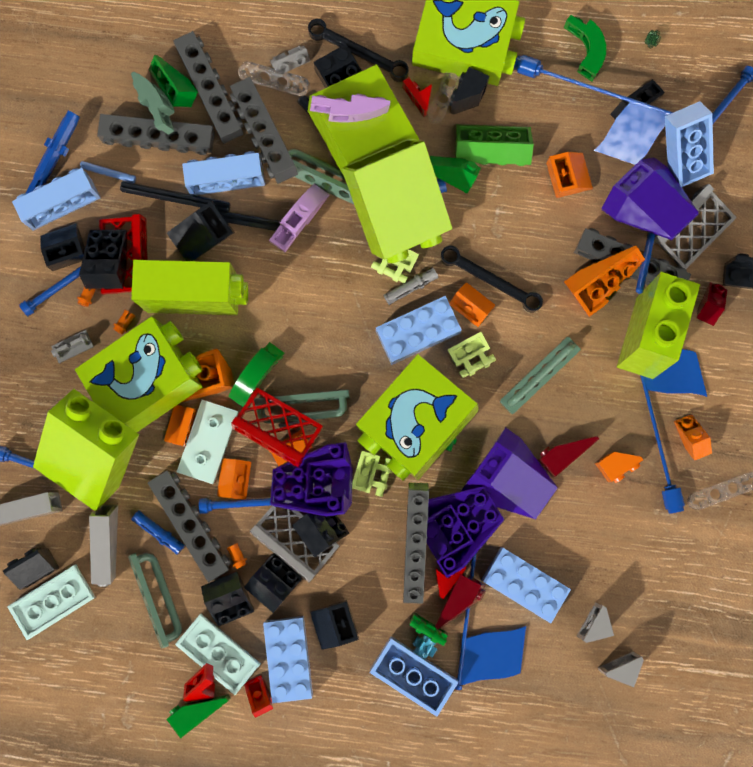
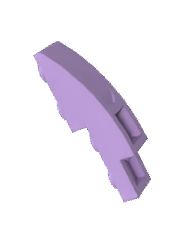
M363 94L352 95L350 102L342 98L330 99L323 95L312 96L310 111L329 114L328 121L359 122L387 113L390 101L382 97L370 98Z
M313 184L281 220L280 226L269 240L270 243L286 252L305 225L310 223L329 197V193Z

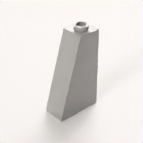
M46 492L0 504V526L62 512L59 492Z
M102 505L89 516L91 584H98L100 587L111 585L116 577L118 505Z

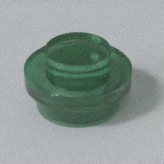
M651 30L645 39V44L648 45V48L652 49L659 44L661 40L660 31Z

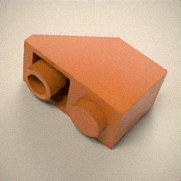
M692 414L674 421L683 445L694 461L712 454L710 436Z
M611 452L596 462L595 465L607 482L614 481L617 483L625 477L624 473L629 470L633 472L641 466L639 463L643 461V458Z

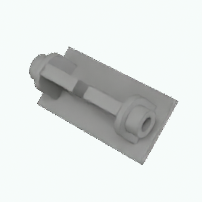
M298 45V47L289 50V55L287 56L285 53L272 57L273 59L270 60V63L275 70L276 76L310 62L304 45Z
M84 330L51 346L53 349L51 353L57 358L58 363H62L94 346L87 331Z

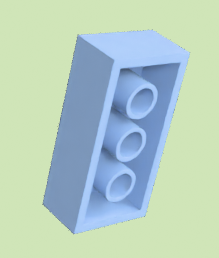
M699 101L665 116L668 168L681 187L714 174L712 112Z
M254 151L245 152L244 155L238 156L228 154L225 158L218 159L217 157H208L204 161L189 160L187 163L182 164L185 187L191 195L197 196L265 186L263 165L259 153Z
M76 168L71 170L66 176L56 177L47 185L37 186L34 191L17 196V199L13 200L12 203L21 222L34 231L101 197L90 176L83 168Z
M446 296L376 327V333L391 365L450 339L462 331Z
M500 547L481 579L487 585L549 623H552L571 590L503 547Z
M304 616L266 620L263 626L272 704L312 699L313 689Z
M390 636L370 668L372 675L435 716L439 715L458 684L457 678L429 660L420 657L412 649Z

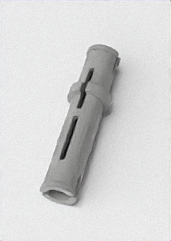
M431 268L419 276L418 274L415 275L410 281L383 296L388 305H391L419 288L423 289L425 285L439 277L435 269Z

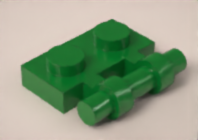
M413 613L409 625L415 628L417 633H423L431 638L430 641L436 644L437 642L444 646L448 633L441 628H435L436 625L417 613Z

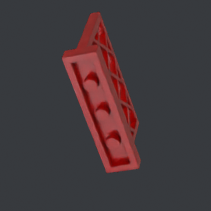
M134 214L132 217L99 220V230H105V224H113L116 227L114 230H122L121 227L126 222H131V229L127 233V239L132 242V247L127 252V258L129 257L132 260V266L128 271L126 270L125 280L128 276L131 278L133 276L131 274L133 272V260H148L147 219L140 214ZM125 286L122 289H101V294L103 295L132 292V287L126 288Z
M256 387L238 416L231 422L233 430L298 468L323 428V425ZM259 394L265 398L266 404L255 406L254 399ZM280 406L283 414L272 416L270 407ZM268 408L270 417L258 419L256 410ZM254 411L256 420L246 421L242 417L246 412ZM287 416H297L299 424L289 426ZM284 417L286 427L275 429L273 420ZM271 420L273 430L263 431L259 423ZM312 425L317 429L314 434L305 436L303 426ZM301 427L303 436L292 439L290 429ZM287 430L289 440L280 441L277 439L276 432ZM304 440L305 448L302 453L294 449L293 442Z

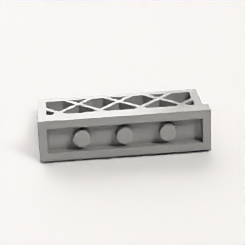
M710 184L702 186L690 198L698 212H702V222H693L692 220L688 224L689 236L680 235L679 233L675 237L676 249H670L665 244L668 240L667 238L655 235L654 243H658L678 266L685 269L737 218L713 192L714 188ZM709 198L715 202L714 209H706V201ZM706 212H714V223H706ZM719 212H724L729 217L725 223H719ZM693 225H702L701 236H693ZM706 225H714V234L712 236H706ZM680 238H689V249H680ZM693 238L701 239V247L699 249H693ZM680 251L689 252L688 261L685 264L680 260Z
M272 506L250 530V533L309 583L338 549L339 545L336 543L329 553L318 555L319 565L313 570L308 566L307 557L314 556L312 554L307 555L305 543L303 541L292 542L291 531L296 530L291 528L290 518L299 517L301 519L303 515L299 511L287 509V515L276 516V507ZM288 518L289 529L277 530L276 519ZM267 519H274L275 530H266L261 525ZM289 531L290 542L281 543L278 540L277 532ZM304 544V555L296 556L293 553L292 545Z

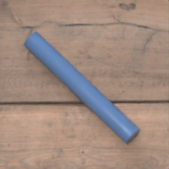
M84 161L80 163V168L131 183L136 181V176Z

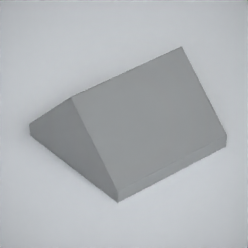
M596 602L577 634V637L586 643L614 636L607 608Z
M631 652L598 667V669L605 676L634 687L644 660L639 654Z

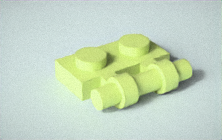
M407 249L409 256L406 259L392 263L398 266L396 271L387 267V259H383L381 264L374 261L371 268L377 270V273L381 275L385 274L392 277L393 281L406 283L408 277L403 275L402 272L406 270L411 273L419 254Z
M482 332L447 349L456 367L461 364L464 365L465 369L459 372L462 379L468 375L471 377L476 371L483 367L486 369L491 363L496 361L493 354L488 357L484 354L490 347ZM478 356L480 361L471 365L469 360Z
M362 451L352 482V488L370 493L372 486L377 487L375 495L383 497L384 490H387L388 487L386 483L389 473H392L386 467L391 459L386 458L384 465L378 464L380 456H374L371 453ZM376 470L382 471L379 482L374 481Z

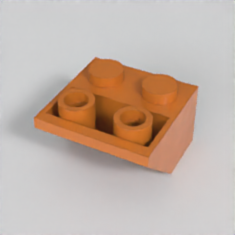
M565 152L549 156L546 164L556 198L593 189L583 153Z

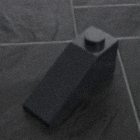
M652 79L628 97L652 105L665 92ZM622 100L610 115L616 120L629 102Z

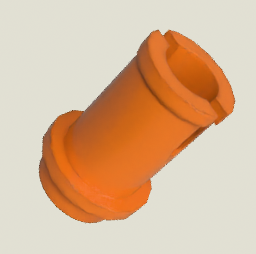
M84 286L80 297H77V303L84 307L91 305V299L96 289H90L89 291Z
M124 310L117 323L113 324V330L121 335L127 332V327L135 318V315L132 313L128 316L129 311Z
M238 543L226 548L233 560V567L235 566L236 569L247 565V558H244Z

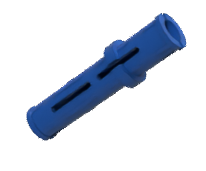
M140 510L132 517L131 520L160 541L159 544L171 549L176 555L184 548L185 545L173 537L170 531L167 532Z

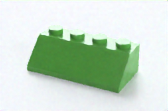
M456 124V158H463L482 165L488 163L498 165L516 164L518 166L531 165L534 145L531 127Z

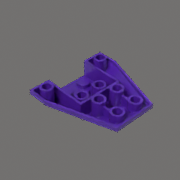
M654 157L642 159L613 186L602 206V210L614 220L673 240L699 214L670 169Z
M505 427L489 453L461 490L466 491L484 486L497 508L537 519L558 487L524 441Z
M347 443L329 444L306 454L299 468L288 462L273 469L270 505L321 516L345 514L352 505L353 468Z
M484 486L431 498L428 501L426 543L446 578L462 570L504 522L503 516Z

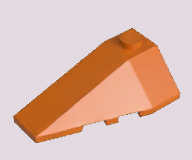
M635 245L579 270L564 281V283L590 317L609 302L608 298L610 295L621 288L620 284L623 280L630 277L643 263L645 258Z
M218 349L204 352L195 357L203 369L201 373L196 375L203 388L182 402L221 393L233 388L235 383L231 368Z

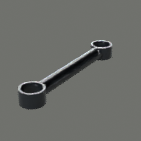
M313 19L308 24L309 36L313 40L320 41L324 39L338 47L346 44L352 54L374 65L377 64L378 67L388 71L394 81L403 82L407 79L409 67L406 62L402 60L393 62L328 29L322 19ZM315 25H321L324 27V31L316 35L311 32V28ZM397 66H402L406 69V73L403 76H396L393 73V69Z
M449 245L443 248L440 258L444 265H456L520 301L527 312L534 313L541 308L543 299L540 294L536 292L527 293L461 256L458 248ZM447 250L456 252L457 258L454 262H448L444 259V253ZM534 296L539 300V306L536 309H531L527 306L526 300L528 297Z

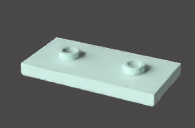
M201 400L177 473L214 484L233 430L231 422L237 417L238 411Z
M75 564L7 606L26 640H29L96 597Z
M202 613L175 644L201 667L206 663L212 665L214 678L234 695L237 694L261 664Z

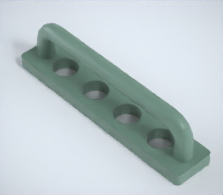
M296 149L288 151L291 158L297 157L345 179L340 169ZM293 160L298 175L294 176L295 178L311 185L315 184L324 191L354 204L347 184Z
M566 337L500 400V403L511 414H514L581 349L570 337Z
M349 390L275 397L287 405L339 400V409L302 413L312 420L342 416L347 410V399H350ZM255 398V406L266 404L265 398ZM265 408L257 410L259 419L270 417L265 414ZM295 415L287 416L288 422L299 421ZM284 417L274 419L273 422L281 423L285 422Z
M134 553L129 555L128 559L160 647H168V643L177 639L182 631L178 614L157 558L150 553L138 556ZM144 561L151 563L171 618L174 631L170 634L165 635L139 564Z

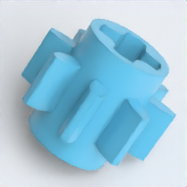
M423 635L422 638L417 636L413 643V646L416 647L414 652L424 659H427L428 655L433 658L437 651V648L434 647L435 643L430 641L431 638Z

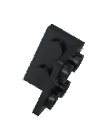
M740 253L724 264L722 286L753 289V257H749V254Z

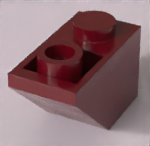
M710 282L698 307L696 318L714 326L725 310L728 290L720 284Z

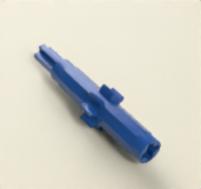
M68 110L53 138H47L44 145L48 148L36 168V172L33 175L34 178L26 191L27 194L34 191L37 186L46 183L60 156L67 155L69 148L66 145L77 126L80 116Z

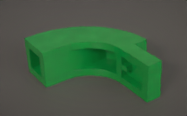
M570 15L566 20L564 29L579 38L586 47V57L580 64L577 72L593 82L606 57L605 37L598 25L591 19L587 24H584L579 17Z
M270 342L264 348H261L240 374L228 397L244 407L256 387L260 386L267 374L283 358L285 353Z

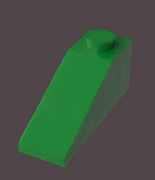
M154 55L148 70L168 97L172 106L192 107L198 91L191 81L161 57Z
M429 156L437 178L468 194L478 177L481 167L477 166L475 162L463 158Z
M225 695L185 703L182 707L178 704L169 711L171 715L166 720L181 739L227 703L231 697Z

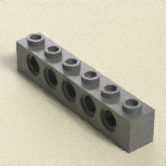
M192 31L173 40L222 143L225 144L242 136L241 128L244 125L240 117H235L233 112L236 109L232 101L228 102L225 97L228 95L224 85L220 86L218 79H220L216 68H211L210 63H212L208 52H203L202 47H204L200 36L196 37ZM192 53H198L196 57H190ZM200 69H206L204 73H198ZM210 84H213V85H214V87H213L212 89H210V90H207V89H206V87H207L208 85H210ZM218 100L222 101V104H221V105H219V106H215V105H214V103H215L216 101H218ZM224 117H230L228 122H222Z
M251 77L231 85L232 94H230L232 102L234 105L238 104V114L241 120L245 118V128L248 134H253L252 142L256 149L260 148L259 156L263 164H268L269 167L266 170L270 178H275L277 184L298 175L295 164Z
M100 114L97 136L104 144L114 145V143H119L125 147L138 145L144 149L157 147L162 151L175 149L181 153L194 151L199 155L212 153L215 135L213 126L172 122L174 132L168 135L155 127V120ZM118 129H123L121 134H115ZM142 131L141 135L137 137L134 136V133ZM160 133L158 138H152L153 134ZM173 135H179L177 140H171ZM191 137H198L197 141L189 142Z
M585 228L574 253L597 263L611 257V250H616L620 253L633 246L627 243L621 244L611 236L605 237L599 234V231L596 229ZM599 243L602 246V250H596L593 244ZM651 257L649 265L653 267L654 273H647L645 284L649 285L660 272L686 280L690 279L691 274L683 267L669 265L667 260ZM641 265L630 278L638 281Z
M167 470L149 481L148 485L209 583L231 569L229 566L231 562L226 554L222 555L219 548L221 546L217 539H212L209 534L211 530L205 521L202 522L199 518L200 512L196 505H191L188 500L191 497L187 490L180 487L178 475ZM172 486L175 489V495L170 498L166 492ZM179 503L185 505V512L183 514L177 512L176 508ZM190 519L196 524L192 531L186 525ZM199 536H203L206 540L203 547L197 545V538ZM208 553H213L216 556V561L213 564L207 561Z
M408 483L403 603L423 604L429 501L428 483Z

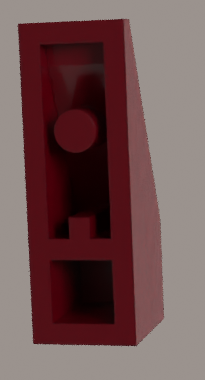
M595 436L558 445L551 449L546 447L540 453L541 457L538 461L552 477H556L596 443L599 438Z
M466 573L460 574L435 628H443L477 603L478 600L481 601L486 592L484 590L486 584Z

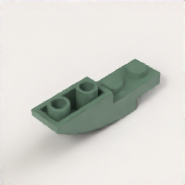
M132 72L133 86L137 90L139 102L149 108L155 120V127L168 135L174 132V128L169 116L175 111L168 97L155 84L140 74Z

